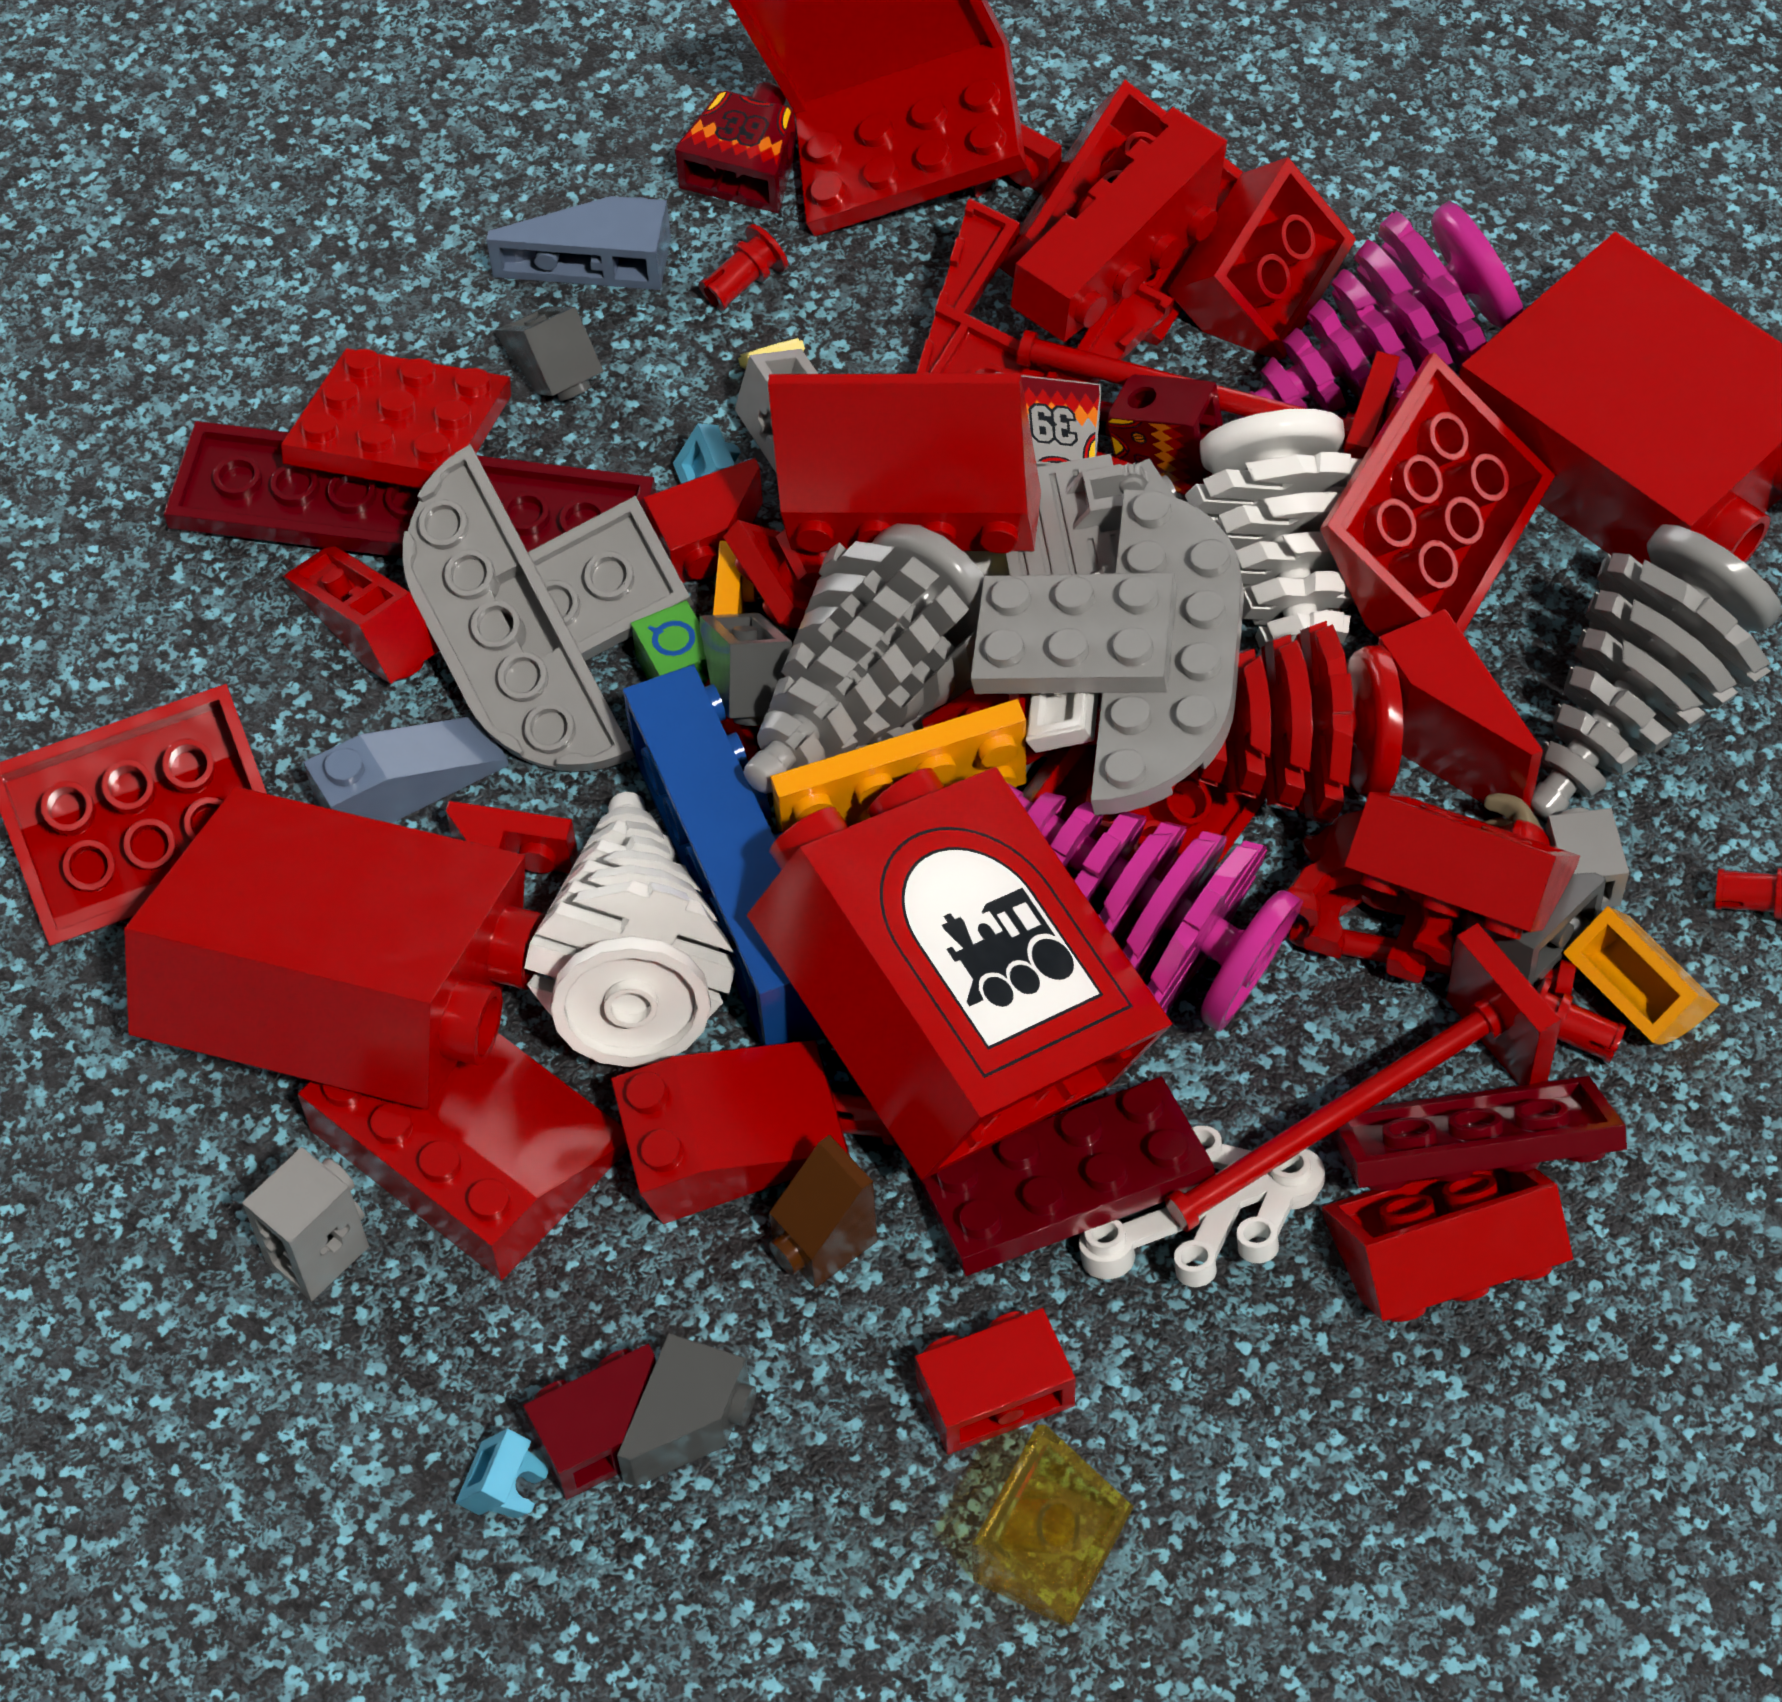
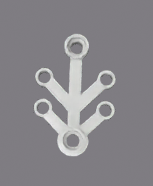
M1192 1127L1201 1144L1210 1147L1205 1151L1210 1157L1214 1168L1222 1170L1251 1152L1250 1150L1222 1144L1220 1133L1212 1127ZM1305 1149L1199 1216V1224L1201 1225L1194 1240L1182 1243L1174 1253L1175 1271L1178 1280L1190 1287H1201L1210 1283L1216 1276L1217 1256L1240 1209L1262 1200L1264 1201L1258 1215L1245 1219L1237 1228L1238 1252L1244 1260L1251 1263H1264L1273 1259L1279 1250L1278 1235L1290 1210L1300 1209L1311 1204L1324 1185L1325 1168L1320 1157L1311 1150ZM1167 1207L1123 1224L1119 1220H1114L1082 1232L1079 1239L1083 1268L1088 1274L1099 1279L1118 1278L1132 1268L1135 1260V1248L1180 1232L1182 1229L1174 1221ZM1255 1237L1266 1238L1265 1241L1259 1243L1249 1241ZM1191 1261L1205 1262L1199 1266L1186 1265Z

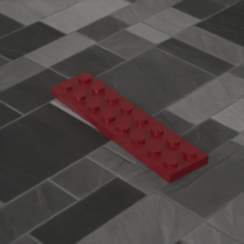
M195 421L164 511L168 528L321 548L336 546L345 551L403 558L404 531L409 529L412 516L420 501L417 495L421 488L283 464L281 444L289 432ZM477 455L527 552L634 496L637 497L646 514L644 497L656 493L654 477Z

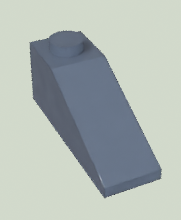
M609 196L488 231L486 241L493 277L661 290L671 242L667 200Z
M475 716L360 734L303 762L317 806L388 823H393L509 766L508 759L498 743L489 736Z

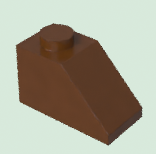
M829 1134L817 1144L769 1212L773 1239L769 1243L772 1254L787 1273L794 1276L800 1272L815 1289L877 1242L873 1181Z

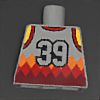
M1021 375L1037 467L1097 456L1101 384Z

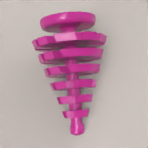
M1451 201L1446 202L1436 209L1431 219L1434 237L1447 262L1446 266L1442 264L1424 238L1413 229L1410 221L1398 211L1392 212L1379 227L1378 236L1385 243L1380 247L1375 242L1367 239L1355 254L1354 260L1360 265L1356 270L1362 283L1351 272L1343 269L1330 284L1335 288L1331 293L1339 312L1347 318L1345 323L1349 330L1347 331L1342 326L1334 309L1321 298L1307 315L1314 335L1322 342L1319 344L1321 348L1319 350L1315 349L1308 337L1296 327L1283 340L1288 357L1294 363V366L1285 371L1277 359L1272 356L1260 371L1262 379L1267 385L1255 393L1253 391L1249 393L1307 408V405L1302 398L1311 394L1324 410L1333 412L1347 406L1340 387L1333 381L1335 377L1340 375L1345 380L1350 391L1360 400L1370 372V368L1367 366L1370 363L1366 357L1370 356L1374 361L1377 351L1400 356L1394 390L1405 391L1416 373L1414 366L1419 369L1427 355L1435 352L1447 365L1455 363L1461 369V365L1487 343L1481 327L1471 319L1475 315L1464 298L1465 295L1470 298L1491 324L1501 329L1524 311L1523 304L1513 281L1495 250L1471 217L1457 204ZM1236 415L1238 419L1244 418L1243 416Z
M1008 784L1069 874L1071 875L1074 869L1080 872L1074 881L1091 906L1094 907L1099 899L1102 901L1106 893L1110 891L1104 901L1105 906L1098 916L1118 945L1136 922L1126 940L1127 945L1123 952L1142 979L1163 953L1150 976L1151 981L1147 987L1165 1013H1167L1187 988L1198 969L1202 967L1208 957L1216 960L1221 965V969L1215 977L1200 1010L1202 1021L1216 1031L1221 1032L1244 1004L1270 965L1297 918L1303 900L1288 891H1278L1266 901L1245 930L1238 929L1230 924L1256 878L1255 874L1263 863L1267 846L1244 840L1240 846L1233 850L1210 879L1215 870L1213 867L1224 850L1227 836L1202 831L1199 837L1189 844L1168 872L1174 861L1172 858L1183 842L1187 826L1167 821L1161 822L1155 832L1149 834L1132 859L1127 861V856L1142 834L1147 816L1131 812L1121 813L1117 816L1107 833L1104 832L1100 839L1096 841L1093 838L1099 830L1104 815H1094L1092 803L1085 802L1078 806L1068 820L1064 821L1059 817L1067 801L1065 799L1066 796L1045 792L1032 803L1023 797V792Z

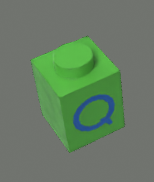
M687 600L631 622L636 659L648 680L694 664L703 685H705L709 679L700 632V623Z

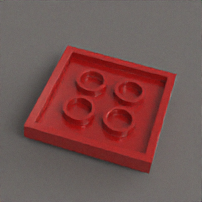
M346 348L282 442L283 464L422 489L430 476L459 450L471 444L475 453L478 452L511 397L510 376L488 373L479 368L464 369L435 364L420 358L406 359L377 354L369 349L354 350Z

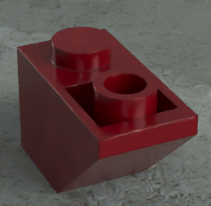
M649 1343L633 1351L622 1349L613 1352L602 1359L595 1370L571 1382L569 1380L555 1381L542 1388L535 1395L534 1400L523 1405L531 1434L566 1500L621 1473L617 1455L656 1364L655 1355Z

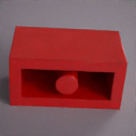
M1044 1308L1027 1314L1022 1311L1006 1313L993 1320L985 1330L964 1338L958 1335L940 1338L927 1346L923 1353L915 1356L916 1384L947 1455L1075 1406L1076 1378Z

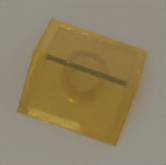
M1037 1425L972 1543L973 1581L1061 1625L1071 1626L1134 1506L1047 1425Z

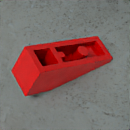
M336 546L322 549L283 575L287 585L362 665L390 684L398 679L412 676L422 668L425 660L440 651L410 592Z

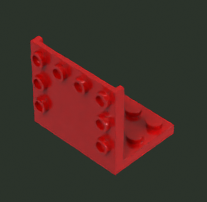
M728 0L795 113L806 223L814 237L1027 169L1009 42L988 0Z

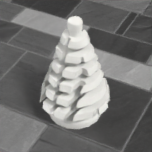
M1284 409L1258 413L1226 423L1210 431L1200 441V455L1203 467L1214 475L1203 479L1205 484H1195L1185 494V497L1189 504L1206 513L1223 529L1235 548L1244 589L1242 617L1243 619H1253L1255 625L1268 626L1259 627L1255 635L1260 648L1267 641L1291 634V640L1294 641L1300 630L1327 621V626L1333 624L1340 643H1344L1349 632L1350 616L1344 615V612H1340V609H1348L1354 600L1321 533L1320 527L1362 459L1351 458V454L1339 453L1344 444L1345 430L1343 420L1333 412L1318 409Z
M625 791L616 794L610 800L608 813L598 822L529 944L524 967L525 969L551 976L554 979L551 980L534 974L527 986L552 1016L556 1031L574 1051L599 1063L625 1067L652 1064L687 1050L704 1032L708 1018L723 1004L719 991L729 994L735 973V967L729 954L720 952L719 948L731 952L734 951L723 932L714 922L717 919L709 905L696 891L702 892V890L691 878L685 865L676 863L675 850L669 837L663 834L661 827L653 816L646 812L644 800L634 792Z

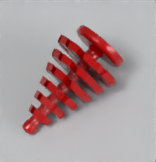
M1327 621L1300 630L1294 641L1291 640V634L1265 642L1264 646L1260 648L1257 657L1255 655V648L1240 651L1235 709L1228 736L1222 748L1204 770L1199 766L1190 774V778L1218 787V783H1221L1223 778L1228 782L1230 793L1256 799V794L1261 795V797L1267 799L1268 806L1284 811H1293L1295 806H1297L1299 812L1305 814V818L1324 824L1333 822V818L1338 817L1344 805L1343 785L1349 787L1350 783L1362 797H1368L1369 791L1390 792L1396 782L1399 770L1404 729L1399 676L1391 653L1382 645L1366 646L1355 651L1346 666L1345 652L1333 624L1327 626ZM1097 707L1094 741L1082 743L1081 745H1097L1101 707Z

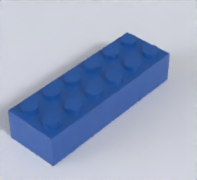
M694 664L624 688L623 694L632 750L635 755L634 760L680 863L685 865L691 878L702 890V892L696 891L709 905L717 919L714 922L723 932L734 951L731 952L719 948L720 952L729 954L735 967L734 985L761 1045L810 1041L826 1037L747 917L748 912L781 871L769 850L774 841L783 832L772 834L766 819L772 817L767 796L765 793L752 788L745 778L743 770L748 763L747 756L738 734L734 732L727 735L721 724V721L726 720V714L717 688L714 684L704 687Z

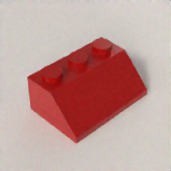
M1289 157L1244 172L1239 176L1217 211L1218 220L1214 229L1206 239L1197 243L1168 289V293L1202 332L1270 358L1273 356L1277 360L1283 359L1287 355L1283 340L1296 327L1300 330L1303 329L1308 320L1307 315L1309 311L1321 299L1356 241L1355 236Z
M1369 791L1344 866L1362 872L1360 884L1368 888L1397 896L1400 886L1424 894L1420 905L1452 917H1458L1461 908L1486 916L1482 925L1483 928L1520 940L1523 930L1528 932L1543 931L1577 868L1580 855L1401 793Z
M1501 1168L1476 1171L1467 1179L1452 1182L1441 1181L1435 1178L1406 1181L1403 1187L1396 1190H1371L1321 1206L1325 1222L1360 1300L1383 1322L1387 1320L1392 1322L1410 1321L1422 1316L1426 1312L1427 1307L1451 1299L1454 1301L1474 1300L1486 1295L1491 1286L1513 1279L1521 1281L1539 1279L1548 1275L1552 1271V1266L1574 1260L1558 1186L1536 1168L1524 1172H1510Z

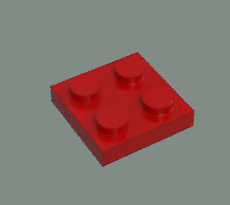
M737 520L723 536L736 556L734 563L737 570L755 585L765 601L763 609L774 623L784 629H790L791 627L799 629L814 589L797 580L776 539V536L781 532Z

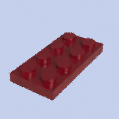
M1160 1076L1042 1120L923 1180L919 1178V1183L966 1277L1165 1201V1197L1176 1190H1180L1184 1194L1213 1176L1215 1172L1210 1157L1163 1077Z
M1590 1076L1373 1106L1331 1133V1137L1358 1188L1368 1187L1376 1191L1396 1190L1403 1187L1406 1181L1427 1178L1448 1182L1460 1181L1469 1178L1473 1172L1497 1168L1510 1172H1524L1538 1167L1539 1162L1566 1158L1574 1162H1593L1602 1159L1608 1152L1627 1150L1626 1125Z

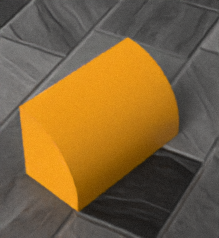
M1607 906L1563 952L1654 1044H1666L1681 1037L1702 1022L1720 1005L1630 916L1612 907Z

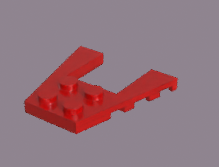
M969 198L966 203L961 229L958 237H956L950 257V266L945 283L936 304L935 316L929 337L925 341L916 374L1000 372L1021 373V375L1089 383H1098L1101 380L1032 362L1030 367L1017 364V353L1020 340L970 316L971 311L1018 238L1020 222ZM1141 283L1132 296L1126 299L1122 297L1104 311L1100 319L1093 326L1089 327L1076 349L1122 360L1171 313L1174 298Z

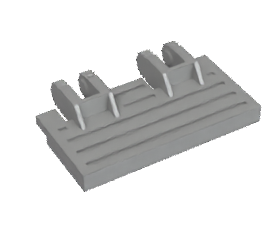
M1111 454L1038 466L1041 499L1035 551H1011L1005 553L1009 575L1093 574L1097 572L1100 574H1115L1124 490L1145 491V487L1149 482L1147 471H1144L1141 464L1137 465L1135 462L1133 464L1127 463L1126 465H1113Z

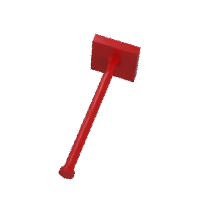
M1027 329L1022 335L1017 353V364L1030 367L1032 362L1120 385H1124L1126 379L1134 374L1192 379L1038 339V332ZM1381 351L1376 352L1356 414L1348 412L1346 418L1340 417L1343 420L1345 430L1342 449L1345 450L1344 453L1351 454V458H1364L1385 423L1389 399L1395 389L1400 356ZM1217 385L1220 409L1231 414L1247 417L1258 413L1284 409H1308Z
M1476 923L1457 935L1446 1000L1461 1016L1462 1019L1186 1193L1183 1194L1180 1190L1171 1193L1165 1197L1167 1209L1183 1231H1190L1199 1225V1216L1478 1040L1484 1043L1519 1086L1548 1082L1561 1018L1479 923Z

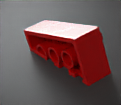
M1172 107L1160 119V127L1163 128V132L1151 144L1140 139L1125 154L1126 161L1129 164L1112 183L1101 178L1087 192L1088 196L1083 201L1077 218L1074 219L1065 214L1016 263L1011 307L1065 342L1083 327L1089 328L1100 319L1104 311L1122 297L1126 299L1132 296L1144 280L1159 269H1167L1175 261L1179 253L1196 240L1200 242L1206 239L1214 229L1218 220L1216 205L1228 140L1177 108Z

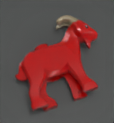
M1495 793L1485 797V807L1490 811L1504 815L1507 819L1492 818L1483 822L1550 845L1549 838L1536 816L1522 799L1504 793ZM1363 810L1342 814L1334 819L1332 824L1326 827L1319 835H1307L1303 841L1304 852L1315 863L1303 868L1290 887L1285 890L1303 900L1299 914L1308 920L1309 925L1304 938L1305 949L1337 959L1341 958L1345 938L1344 930L1339 921L1340 917L1361 902H1364L1374 909L1406 916L1396 942L1387 957L1386 972L1389 975L1421 983L1426 971V953L1437 963L1452 966L1455 942L1451 931L1454 923L1462 918L1466 909L1461 908L1458 917L1430 910L1420 905L1424 894L1401 886L1397 896L1368 888L1360 884L1362 872L1344 866Z

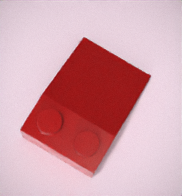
M1443 609L1379 636L1378 645H1382L1391 653L1399 676L1404 728L1401 755L1483 804L1485 797L1488 795L1504 793L1522 799L1531 808L1543 749L1448 611Z
M815 1040L672 1056L611 1078L639 1192L663 1225L792 1180L817 1144L829 1134L850 1156L820 1049Z

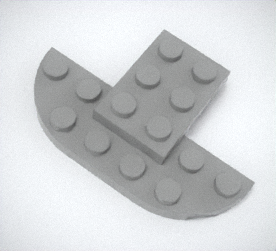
M471 444L447 459L423 485L417 495L420 501L414 511L408 531H404L403 565L408 588L466 703L480 725L501 747L520 759L540 767L558 771H592L614 766L634 758L635 755L585 661L632 637L631 622L685 600L688 601L690 606L693 605L685 586L636 496L527 552Z
M1124 490L1115 574L984 576L971 672V682L975 694L1102 693L1091 795L1094 815L1128 812L1169 797L1173 794L1172 786L1186 778L1199 766L1204 770L1222 748L1228 736L1235 709L1244 604V589L1239 560L1229 537L1210 516L1186 501L1165 495L1159 491Z

